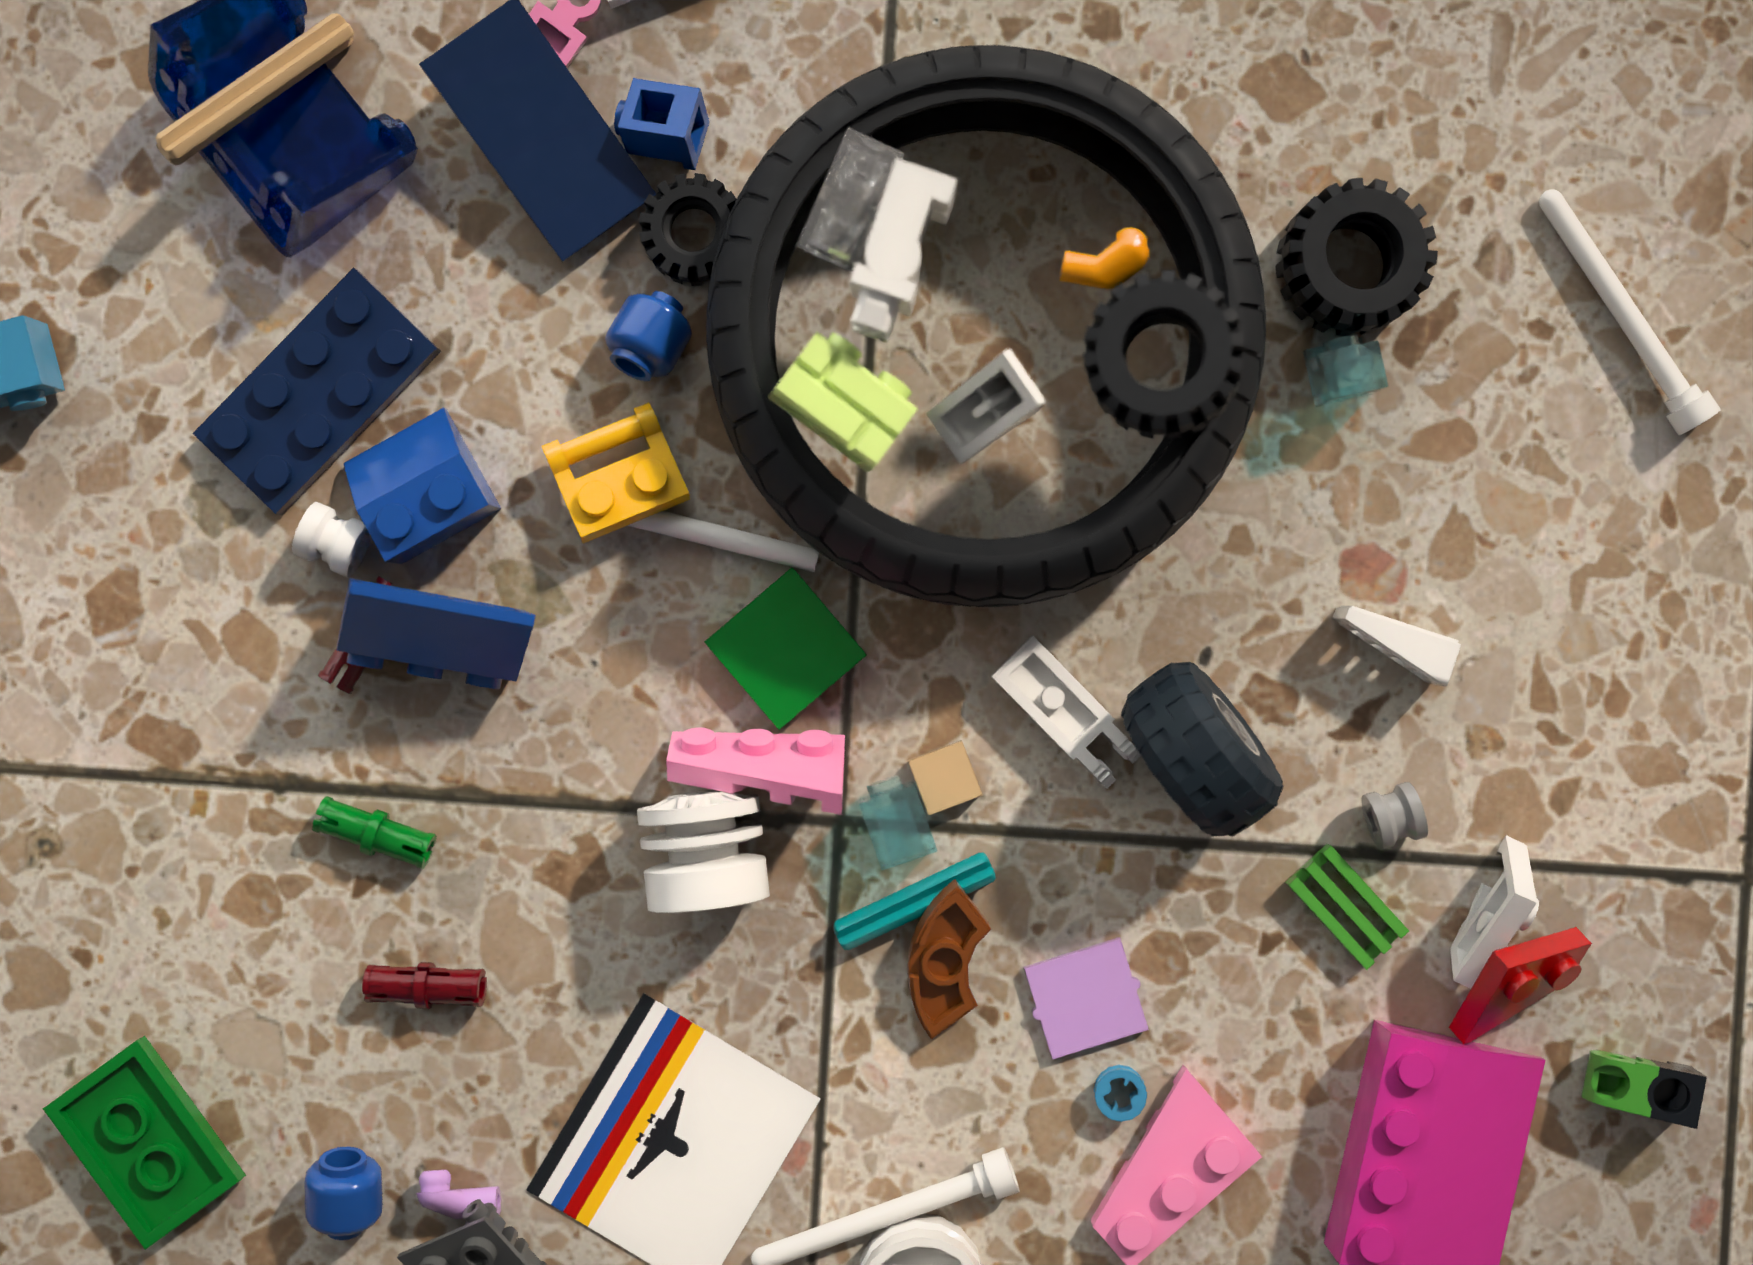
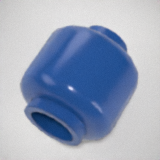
M654 291L651 296L645 294L628 296L605 336L606 345L612 353L610 360L613 365L626 375L640 381H650L652 377L669 375L692 335L690 324L682 315L683 306L674 297L661 291Z
M355 1147L330 1149L324 1152L319 1157V1160L315 1161L306 1171L304 1181L305 1217L314 1230L326 1234L335 1240H350L373 1226L380 1218L383 1206L382 1170L377 1161L367 1156L363 1150Z

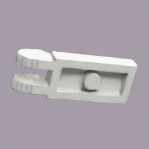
M1031 636L991 675L1071 759L1077 758L1105 788H1109L1116 779L1112 775L1111 769L1101 759H1096L1086 748L1101 732L1113 744V748L1123 759L1134 763L1141 756L1133 743L1112 723L1115 719L1034 636Z

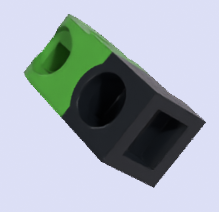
M1590 1050L1581 1097L1605 1107L1697 1129L1707 1077L1689 1065L1670 1061L1664 1063L1640 1057L1634 1059L1611 1052Z

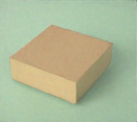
M962 740L908 760L928 815L983 795Z

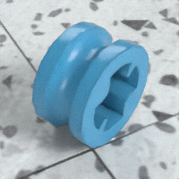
M1110 1066L1102 1071L1095 1081L1094 1094L1096 1104L1102 1114L1111 1120L1120 1122L1132 1120L1141 1113L1146 1105L1147 1092L1144 1081L1139 1073L1129 1066ZM1123 1078L1125 1086L1131 1081L1137 1090L1129 1094L1130 1104L1119 1108L1116 1100L1110 1105L1104 1096L1111 1092L1110 1082L1112 1080Z

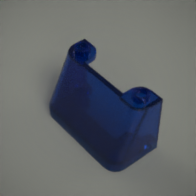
M199 0L151 24L148 60L149 82L158 101L174 122L303 34L305 30L304 16L308 12L305 0ZM324 63L200 150L199 153L272 245L285 257L291 258L312 246L414 163L418 148L411 130L402 120L393 119L386 113H380L369 119Z

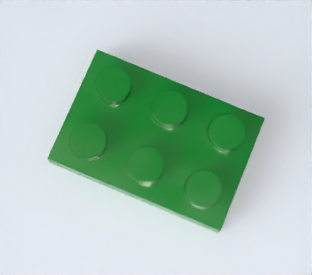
M146 1036L133 1042L43 1108L145 1250L246 1176L245 1172Z

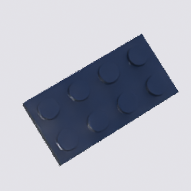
M353 267L192 434L275 514L283 515L429 365L441 350L360 271Z

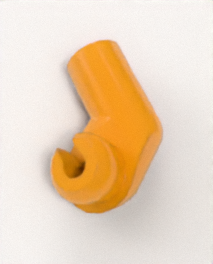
M1135 228L1122 229L1116 234V241L1098 256L1065 250L1059 281L1105 290H1112L1119 284L1125 283L1143 269L1148 260L1149 248L1147 247L1145 234Z

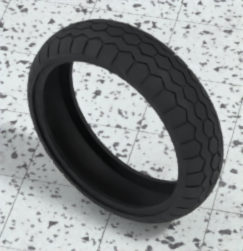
M1004 45L949 47L895 60L866 72L840 86L801 115L766 152L737 197L725 224L712 266L706 312L708 364L712 388L721 419L729 440L749 478L778 516L816 551L866 581L901 595L920 600L967 607H1004L1047 601L1086 589L1136 564L1175 534L1208 498L1238 449L1248 426L1258 394L1266 342V307L1260 263L1249 227L1237 199L1223 174L1194 136L1157 102L1114 75L1090 64L1059 54ZM956 132H1008L1038 138L1082 156L1107 172L1129 191L1148 213L1162 234L1174 259L1180 279L1187 280L1190 273L1202 278V286L1208 290L1215 286L1224 294V303L1227 307H1234L1239 317L1240 331L1244 333V364L1240 384L1234 398L1231 397L1227 403L1226 410L1217 419L1215 417L1211 418L1206 422V428L1194 434L1192 430L1180 433V438L1167 439V436L1164 435L1147 464L1134 479L1108 503L1093 513L1073 523L1046 532L1021 537L998 539L956 537L925 530L878 510L854 494L826 468L797 429L791 415L768 398L780 382L776 362L775 329L782 283L790 259L803 233L817 212L842 185L877 159L903 146L930 137ZM1190 331L1188 363L1184 384L1197 374L1202 362L1200 342Z

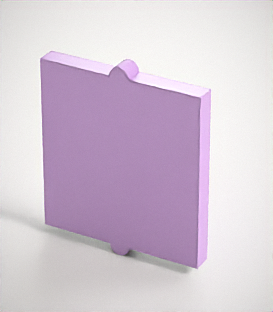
M1120 937L1024 967L1036 1006L1032 1009V1015L1041 1022L1052 1060L1149 1030L1137 993L1140 981L1138 978L1132 977Z

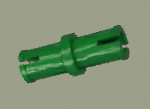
M328 796L323 798L316 811L317 815L322 816L321 819L315 818L312 825L314 832H321L360 846V852L373 856L378 852L415 865L419 869L426 867L433 852L428 850L429 846L434 847L436 842V834L427 833L389 820L390 816L387 812L377 809L372 814L335 801Z

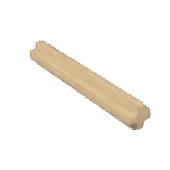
M330 14L159 132L155 138L157 148L171 164H182L349 47L354 41L352 27L340 14Z

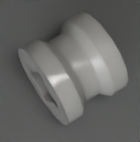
M1410 782L1397 784L1393 792L1380 795L1377 792H1371L1362 796L1364 817L1371 837L1379 850L1392 848L1396 840L1409 837L1413 840H1419L1427 837L1428 825L1420 798Z

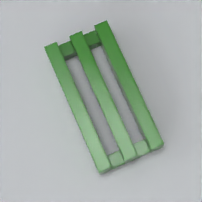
M1329 844L1322 847L1285 881L1288 887L1366 970L1375 963L1374 959L1380 953L1385 954L1392 948L1391 943L1398 937L1402 939L1409 932L1405 925ZM1327 861L1387 926L1383 932L1380 933L1321 869ZM1312 877L1371 943L1363 949L1303 884L1307 879Z

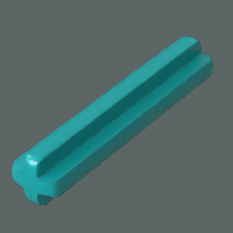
M977 853L836 920L833 924V930L841 947L844 950H851L921 917L931 901L954 879H956L966 894L993 883L996 879V874L985 853Z

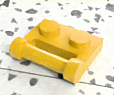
M649 402L633 408L634 415L562 444H559L557 439L541 446L583 544L690 500L689 491ZM644 436L649 449L574 479L569 467L570 465Z

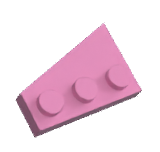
M1182 1065L1173 1080L1174 1086L1159 1110L1156 1109L1146 1126L1147 1131L1130 1160L1125 1161L1091 1218L1094 1229L1126 1265H1138L1262 1158L1258 1150L1184 1065Z

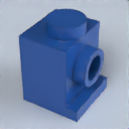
M633 78L626 101L621 100L618 103L614 118L615 132L618 136H621L626 152L631 155L682 162L684 169L695 171L710 123L701 89Z

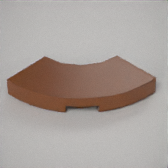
M956 879L944 887L924 911L912 936L908 952L907 977L910 995L916 1014L931 1039L978 1006L969 987L968 965L976 945L991 930L987 919Z

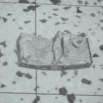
M848 127L796 246L853 272L855 264L859 262L867 244L895 159L902 160L904 153Z

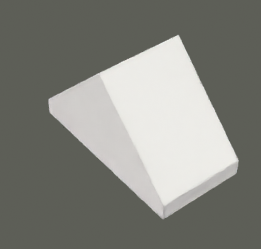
M1009 348L928 411L926 415L958 462L962 464L1033 416L1046 401Z

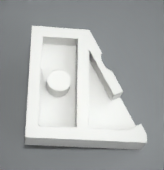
M1505 836L1497 852L1502 854L1504 866L1502 875L1493 888L1481 884L1472 902L1470 912L1461 925L1450 948L1453 980L1470 989L1492 952L1508 947V943L1518 929L1524 931L1532 924L1539 908L1527 845L1508 836Z

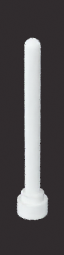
M1557 190L1545 191L1539 199L1540 208L1669 400L1664 403L1670 411L1666 418L1676 433L1682 435L1717 414L1721 409L1708 390L1701 392L1697 384L1692 386L1688 384L1562 194Z
M1004 1147L982 1154L983 1161L973 1164V1171L759 1247L752 1254V1264L782 1265L980 1193L983 1194L984 1198L995 1195L997 1200L1019 1193L1018 1182L1008 1154Z

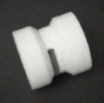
M314 502L307 509L297 527L292 542V553L308 561H315L322 557V561L328 563L331 571L345 577H351L365 557L371 536L363 521L356 518L338 520L335 509L319 502Z

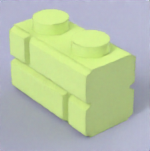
M816 332L768 398L863 470L869 472L879 463L918 408L907 400L912 391L902 381L886 371H882L876 377L858 363L862 353L842 336L832 333L826 339Z

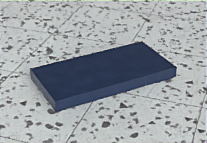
M508 0L419 63L420 68L561 262L567 260L642 206L649 193L652 196L656 195L653 188L519 0Z

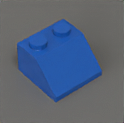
M446 408L436 411L343 463L356 511L385 562L403 564L502 509Z

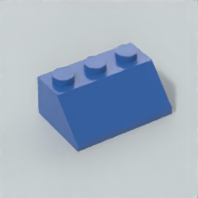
M349 578L336 649L337 651L348 652L346 663L382 669L384 659L408 663L406 673L411 675L442 679L443 670L446 669L467 673L466 684L500 689L502 679L517 682L533 630L535 614L516 608Z

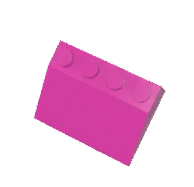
M1374 1019L1324 1239L1325 1246L1338 1264L1499 1265L1545 1059L1476 1042L1463 1045L1458 1038Z

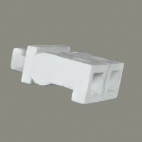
M898 158L895 159L866 244V266L856 263L850 278L852 297L858 298L851 318L852 330L854 332L888 343L898 313L911 317L917 299V283L921 267L920 248L930 220L944 225L947 224L955 200L956 178Z

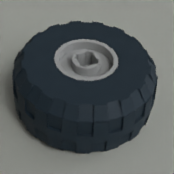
M1171 662L1152 674L1127 695L1121 716L1124 719V726L1133 744L1168 795L1203 832L1210 834L1212 837H1233L1252 826L1278 805L1277 801L1284 786L1275 764L1242 715L1212 679L1196 664L1191 662Z

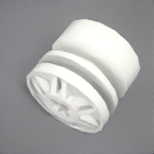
M716 790L691 792L669 796L655 805L637 809L638 825H665L666 832L642 837L640 839L641 849L668 852L669 855L668 862L644 870L648 911L676 913L718 909L747 904L770 896L765 856L753 853H739L738 843L763 835L762 824H735V817L760 811L759 795L732 794Z

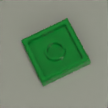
M793 567L704 641L778 730L867 656L864 650Z

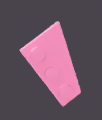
M692 728L684 732H672L666 760L667 781L732 794L742 791L748 786L770 792V801L788 805L794 802L795 796L822 801V811L842 815L845 735H833L822 730H808L801 734H778L764 729H750L742 733L713 732L707 728Z

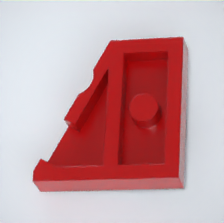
M1577 927L1493 951L1451 1022L1450 1030L1463 1045L1470 1043L1553 991L1564 989L1581 973L1582 968L1579 964L1592 943Z

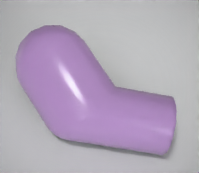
M448 1170L423 1171L419 1176L421 1192L416 1194L418 1201L424 1208L450 1218L464 1219L462 1213L465 1208L474 1200L480 1199L484 1204L492 1203L500 1215L501 1192L498 1186L450 1190L451 1174Z

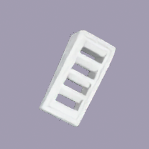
M1340 606V608H1336L1333 619L1339 622V625L1423 681L1433 685L1447 686L1461 644L1458 643L1459 640L1355 606Z

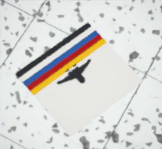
M643 993L526 1190L651 1265H722L819 1103L820 1098Z

